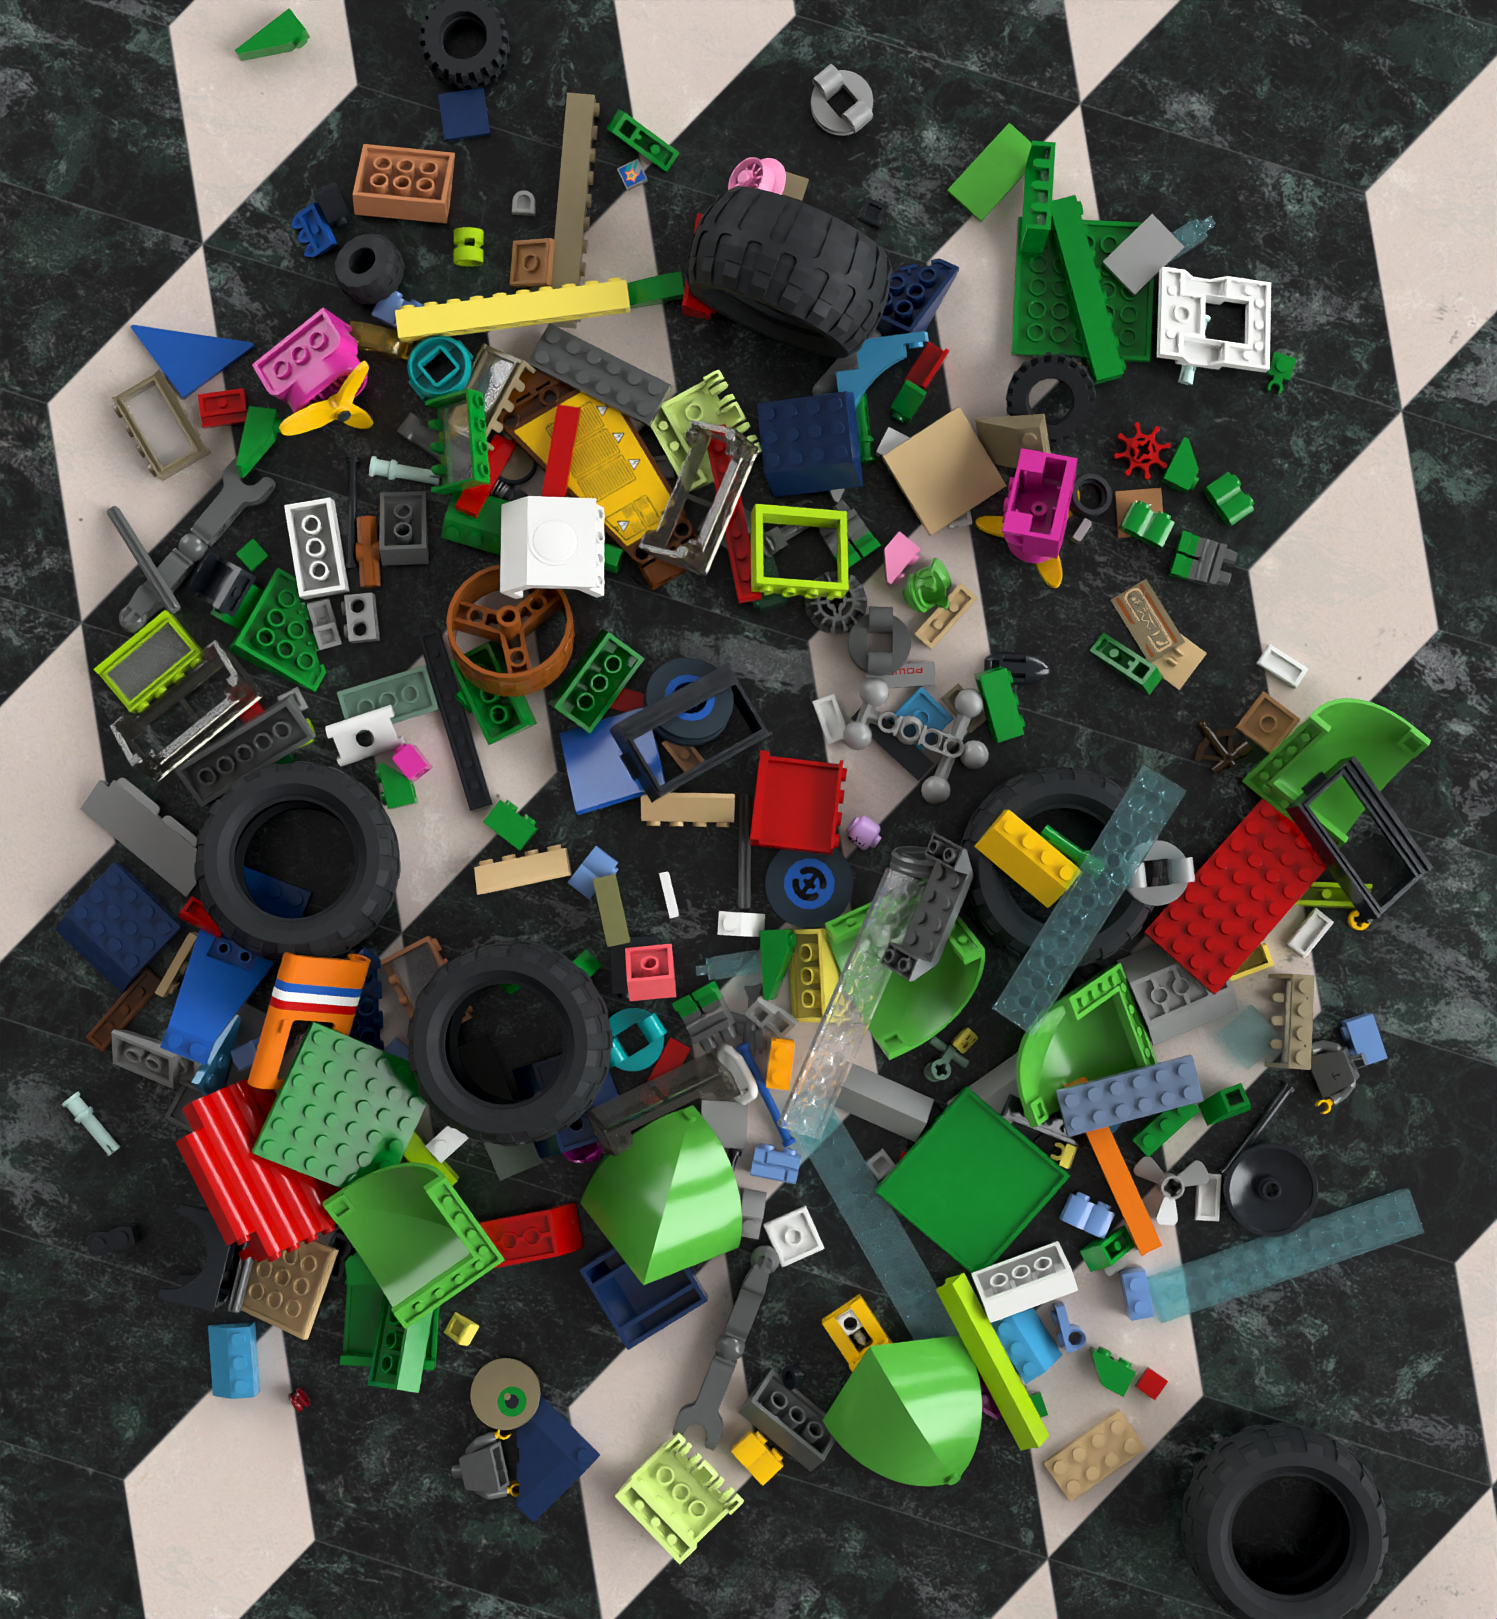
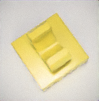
M1055 1143L1056 1147L1061 1148L1062 1154L1060 1156L1051 1154L1050 1157L1056 1161L1061 1160L1059 1166L1067 1169L1071 1168L1078 1146L1067 1143L1066 1146L1062 1143Z

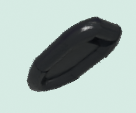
M996 652L984 659V671L993 668V661H998V666L1009 670L1013 678L1011 685L1033 684L1042 680L1050 673V667L1047 663L1028 653Z

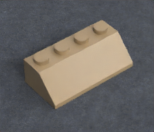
M669 793L651 803L647 794L641 796V821H646V826H660V822H670L669 826H683V822H693V827H706L707 822H716V827H730V823H734L735 794Z
M560 844L547 847L548 852L539 853L538 849L524 852L525 857L516 858V855L512 854L503 856L501 862L493 863V859L480 861V866L474 867L477 895L573 875L567 848L561 849Z

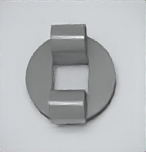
M830 64L812 79L815 87L811 97V111L815 121L823 130L834 135H850L859 131L873 119V94L868 83L860 75L847 70H837L834 65ZM844 88L856 103L842 114V118H840L827 101Z
M1147 841L1137 845L1129 852L1124 864L1121 865L1123 889H1127L1132 897L1147 905L1159 906L1171 903L1180 897L1188 882L1195 881L1193 857L1185 858L1184 854L1176 846L1165 841ZM1166 859L1169 885L1147 887L1145 864L1143 861Z

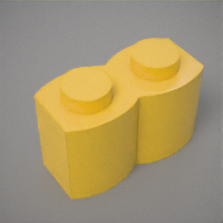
M750 1429L731 1447V1452L756 1480L764 1485L783 1467V1462L781 1461L783 1456L776 1448L771 1450L765 1444L767 1439L759 1430L755 1433Z

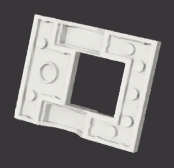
M1162 267L1159 270L1157 357L1173 359L1175 364L1217 370L1223 366L1266 373L1270 369L1271 282L1230 276L1205 279L1193 277L1186 270ZM1225 301L1245 304V344L1205 338L1206 303L1221 305Z

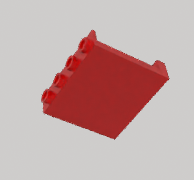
M760 750L749 845L832 855L834 848L839 846L840 834L835 833L836 826H841L842 812H838V806L843 804L845 790H840L841 782L846 781L847 768H843V760H840L839 764L775 757L769 756L770 751Z

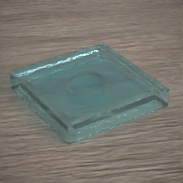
M1252 1004L1216 1034L1247 1070L1273 1049L1268 1047L1270 1039L1283 1040Z

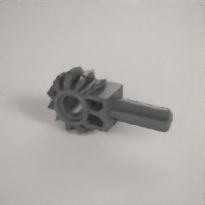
M785 525L780 529L777 526L768 532H764L763 560L787 546V540L808 529L810 526Z

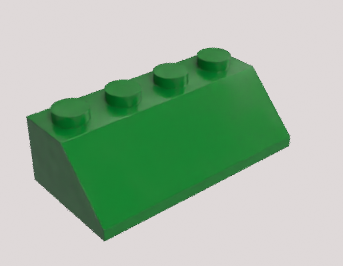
M464 490L452 493L444 518L441 538L501 555V504L508 503L509 501L489 495L478 517L474 518L455 509V505Z
M601 629L548 704L591 734L644 658L611 633Z
M488 641L464 654L471 662L485 670L508 673L504 651L499 642ZM454 659L450 661L488 745L516 735L537 724L524 695L512 697L488 693L472 684L462 674Z
M384 1294L368 1386L419 1393L433 1311L405 1330L391 1310L393 1307Z

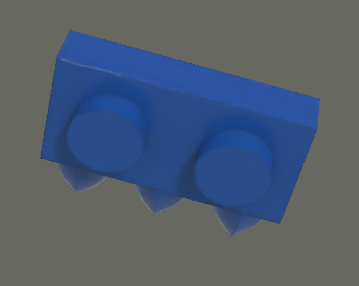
M319 203L310 204L293 218L291 228H303L298 236V242H310L305 249V256L323 255L338 244Z

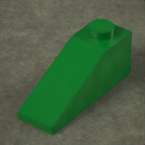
M288 8L236 48L235 52L241 61L291 52L296 48L303 47L310 36L294 13Z
M621 110L617 111L606 128L666 172L679 155L677 150Z
M249 406L236 463L239 478H244L276 441L277 433L281 432L279 426L282 423V419L278 418L277 409Z
M1104 632L1089 650L1131 684L1148 695L1151 694L1163 678V675L1155 665Z
M793 928L759 931L764 1000L777 998L797 945V937Z

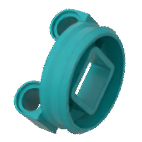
M443 335L427 337L420 341L409 355L407 369L410 380L408 383L423 402L464 390L470 380L472 364L475 358L460 340L456 341L451 337ZM443 352L455 369L440 382L436 383L423 367Z
M627 1008L615 1013L609 1019L613 1035L609 1069L616 1066L625 1071H640L651 1066L658 1059L664 1046V1034L667 1031L655 1012L651 1014L643 1009ZM637 1023L649 1044L628 1056L616 1035Z

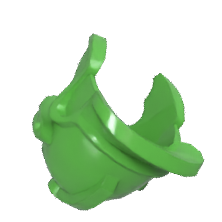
M934 557L929 567H924L908 577L902 594L906 603L916 612L925 613L933 606H938L945 610L949 607L946 590L951 587V578L940 559Z

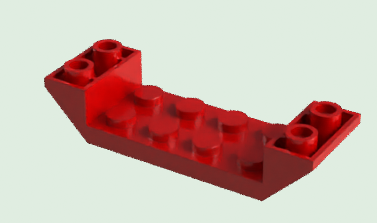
M576 1202L556 1205L552 1209L478 1222L505 1259L494 1268L557 1257L584 1248Z

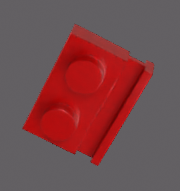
M244 388L198 394L203 429L244 424L246 422L248 407Z

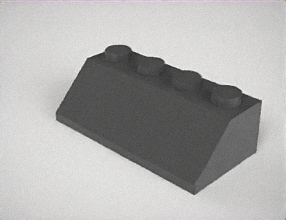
M772 1369L749 1395L738 1412L810 1472L825 1460L836 1441L822 1421L826 1413L797 1389H787L783 1384L782 1377Z

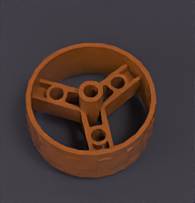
M500 564L490 566L475 573L464 581L455 592L447 614V638L454 661L462 674L472 684L491 694L518 697L532 694L547 687L566 668L574 645L573 615L562 589H526L534 592L516 607L506 605L498 611L474 604L483 596L500 590ZM541 607L539 610H534L533 608ZM560 610L567 623L565 635L560 646L546 661L532 668L525 638ZM528 616L529 618L522 624L521 619ZM477 619H481L480 622H473ZM489 624H498L499 629L493 628ZM457 631L502 643L508 673L488 671L471 662L456 644ZM516 660H522L519 664L513 663Z

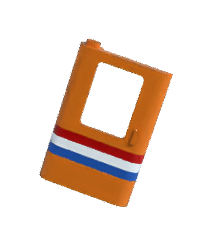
M287 952L283 954L247 1082L249 1085L261 1089L280 1090L285 1079H277L290 1029L295 1020L333 1023V1030L348 1036L350 1035L370 965V959L359 954H348L347 959L295 955Z

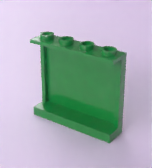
M377 1282L347 1286L343 1353L340 1356V1365L371 1367L384 1295ZM440 1306L434 1309L432 1313L423 1370H434L436 1367Z

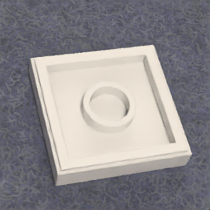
M806 1205L763 1224L773 1248L779 1255V1262L782 1268L825 1249Z

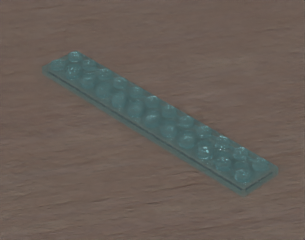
M1143 765L992 1009L1030 1035L1036 1033L1187 790L1149 766Z
M824 1089L785 1111L784 1115L914 1341L959 1335L936 1291L937 1285L891 1205L874 1191L878 1183Z
M1406 1187L1305 1222L1300 1228L1287 1235L1278 1237L1264 1236L1148 1276L1149 1291L1161 1323L1422 1234L1424 1230L1411 1192Z

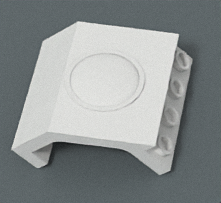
M526 496L501 504L500 593L518 599L523 597V590L551 588L576 589L596 598L604 596L605 513L604 507L596 504V498Z

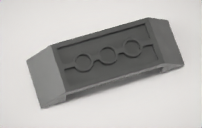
M933 833L925 855L936 860V863L903 944L888 942L880 962L885 967L912 982L938 964L974 877L967 849L937 833Z

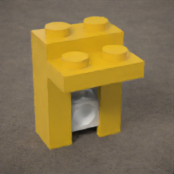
M860 1294L822 1319V1325L847 1360L852 1372L869 1346L893 1343ZM848 1317L855 1318L857 1320L856 1325L851 1328L844 1325L845 1319ZM861 1327H864L869 1336L871 1337V1340H869L868 1342H866V1339L868 1337H865L861 1330ZM853 1335L854 1339L857 1340L856 1343L862 1346L857 1348L849 1336Z

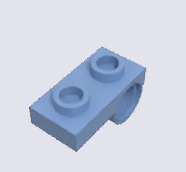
M1062 1301L1053 1303L1054 1310L1051 1311L1054 1325L1058 1324L1060 1333L1056 1335L1060 1348L1064 1347L1067 1353L1082 1348L1086 1343L1085 1333L1078 1325L1069 1324L1066 1308ZM1074 1331L1079 1332L1080 1337L1077 1341L1071 1342L1068 1340L1070 1333Z

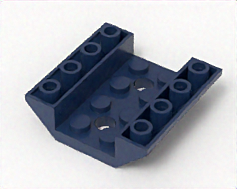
M563 1054L512 1070L521 1100L536 1096L549 1085L558 1071ZM610 1069L593 1104L579 1117L583 1122L582 1128L574 1130L568 1126L566 1129L544 1140L535 1142L540 1158L567 1152L629 1130Z

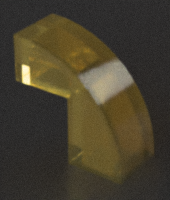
M350 321L352 330L349 334L358 342L357 349L381 352L396 359H409L413 341L402 343L398 338V331L373 324Z

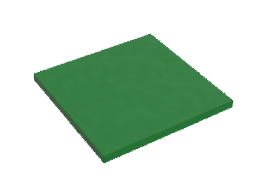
M965 1086L874 1191L965 1269L973 1273L991 1266L1071 1175L968 1086Z

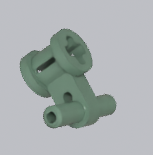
M936 1036L928 1040L929 1044L941 1051L937 1060L927 1063L924 1067L923 1073L928 1081L938 1082L947 1079L951 1073L949 1064L951 1059L963 1068L969 1065V1060L956 1052L957 1049L951 1044H945Z

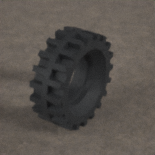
M1046 352L1045 355L1038 356L1037 354L1032 356V359L1027 362L1024 361L1019 369L1014 372L1006 394V410L1010 416L1034 415L1035 413L1029 404V394L1033 386L1045 379H1057L1064 382L1071 391L1072 406L1069 412L1062 418L1046 420L1049 443L1057 442V445L1063 444L1064 440L1074 439L1077 433L1085 429L1086 424L1092 418L1096 391L1093 385L1094 381L1087 373V368L1084 365L1081 366L1076 358L1066 357L1065 353L1058 355Z

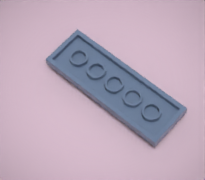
M1191 1054L1055 1090L1068 1137L1204 1101Z

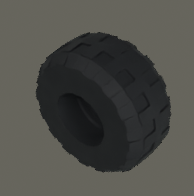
M364 234L353 238L350 242L348 241L343 249L339 251L334 264V278L339 288L354 302L365 305L374 304L387 299L398 289V285L404 276L405 264L401 253L389 239L380 234Z

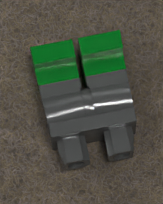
M842 500L832 509L847 511L849 569L859 562L861 558H865L881 545L868 530L855 509H850ZM817 527L819 529L818 535L837 563V529Z
M1183 530L1179 536L1168 576L1212 588L1215 585L1228 586L1231 573L1221 571L1220 569L1222 563L1233 566L1238 553L1227 549V544L1192 535V533Z
M715 981L672 1003L674 1010L678 1011L689 1034L692 1036L694 1044L699 1042L705 1052L718 1046L713 1034L719 1032L724 1043L737 1036L732 1025L736 1021L731 1016L730 1010Z

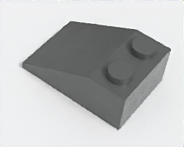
M426 491L380 493L379 550L382 566L429 564Z

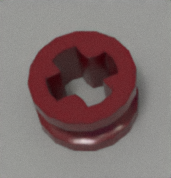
M297 1388L295 1390L296 1393H290L288 1397L293 1407L298 1412H301L303 1406L308 1407L310 1405V1401L301 1388Z

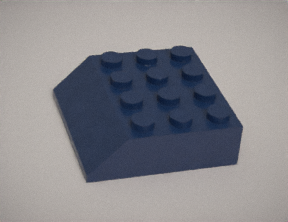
M844 391L757 404L764 474L774 497L863 486L854 393Z
M113 863L64 914L55 930L116 989L124 993L144 969L149 967L187 926L121 863Z
M613 1246L579 1269L628 1350L708 1301V1295L691 1267L643 1285Z

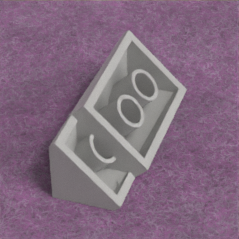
M114 1029L111 1032L113 1064L172 1089L180 1083L199 1091L191 1082L202 1065L201 1063L160 1048L162 1044L160 1040L129 1030Z
M848 1061L830 1104L916 1142L927 1123L934 1099Z

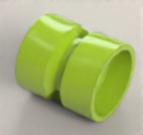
M472 227L454 229V245L457 246L453 253L454 264L466 267L483 265L484 251L480 248L484 244L483 230Z

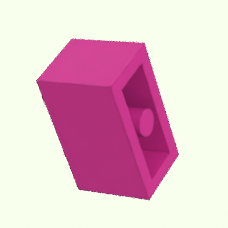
M404 743L394 751L396 755L392 759L411 781H417L433 768L416 745H406Z

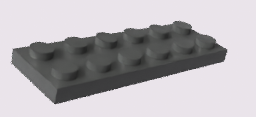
M550 323L527 362L534 369L648 427L651 426L672 388L671 384Z

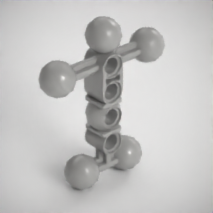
M869 678L861 685L859 693L863 704L856 721L851 722L844 729L843 739L845 744L853 750H862L869 746L872 741V730L869 724L872 723L885 733L892 732V735L896 736L903 744H917L920 746L922 743L927 749L942 754L934 776L928 777L923 782L921 788L923 798L930 804H942L950 796L951 789L947 779L956 757L960 756L962 764L968 769L973 770L980 769L987 763L989 752L984 743L976 740L968 741L965 744L962 742L971 718L976 717L983 710L984 700L980 692L975 689H964L958 693L955 698V708L958 715L951 733L948 734L935 728H927L915 716L902 717L899 715L897 718L892 712H879L875 710L877 706L885 703L889 696L888 685L882 679ZM885 716L893 717L894 724L891 728L887 729L882 726L881 721ZM907 724H913L916 729L914 735L910 737L905 736L903 733V728ZM929 732H934L937 735V741L932 745H928L925 742V736ZM952 740L957 741L959 745L958 750L954 753H949L946 748L948 742Z

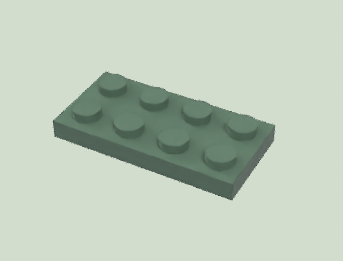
M426 665L337 692L345 720L391 705L394 711V717L390 718L392 724L440 710ZM361 730L357 735L369 732V730Z

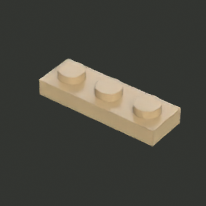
M962 583L948 596V609L945 610L938 607L914 634L930 650L977 599Z
M195 931L189 932L155 991L157 995L167 997L169 994L173 995L179 985L177 980L181 974L184 975L186 973L188 961L193 952L198 933Z

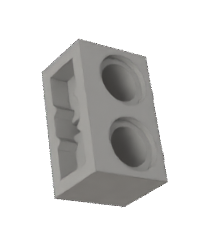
M371 592L344 595L345 601L341 602L342 614L346 615L347 624L344 625L345 638H349L351 643L380 641L375 594ZM357 601H363L364 609L359 613H355L353 610L354 604ZM359 624L366 625V632L362 636H357L355 631Z

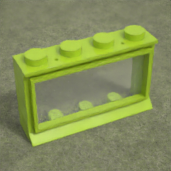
M164 610L93 670L101 676L128 711L136 714L137 712L142 713L150 706L149 702L156 697L158 699L168 691L167 687L171 683L176 684L185 677L184 673L189 668L194 669L199 666L206 654L173 614Z

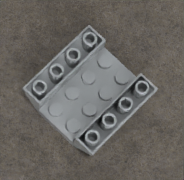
M1156 944L1117 960V963L1121 962L1128 984L1146 1023L1144 1027L1152 1046L1238 1010L1234 989L1230 980L1223 985L1216 995H1213Z

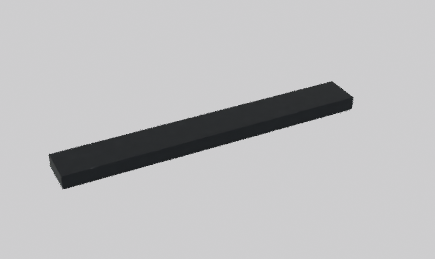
M436 628L419 633L417 636L469 809L472 811L492 805V799L465 709L454 697L459 692L441 629Z

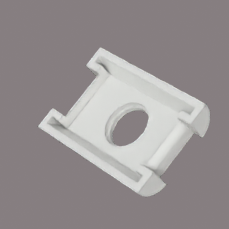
M391 705L325 727L328 739L333 737L340 754L337 757L340 767L396 749L404 743L406 744L403 735L397 737L390 718L394 717ZM361 730L372 732L374 735L373 744L368 747L360 746L356 741L357 733Z

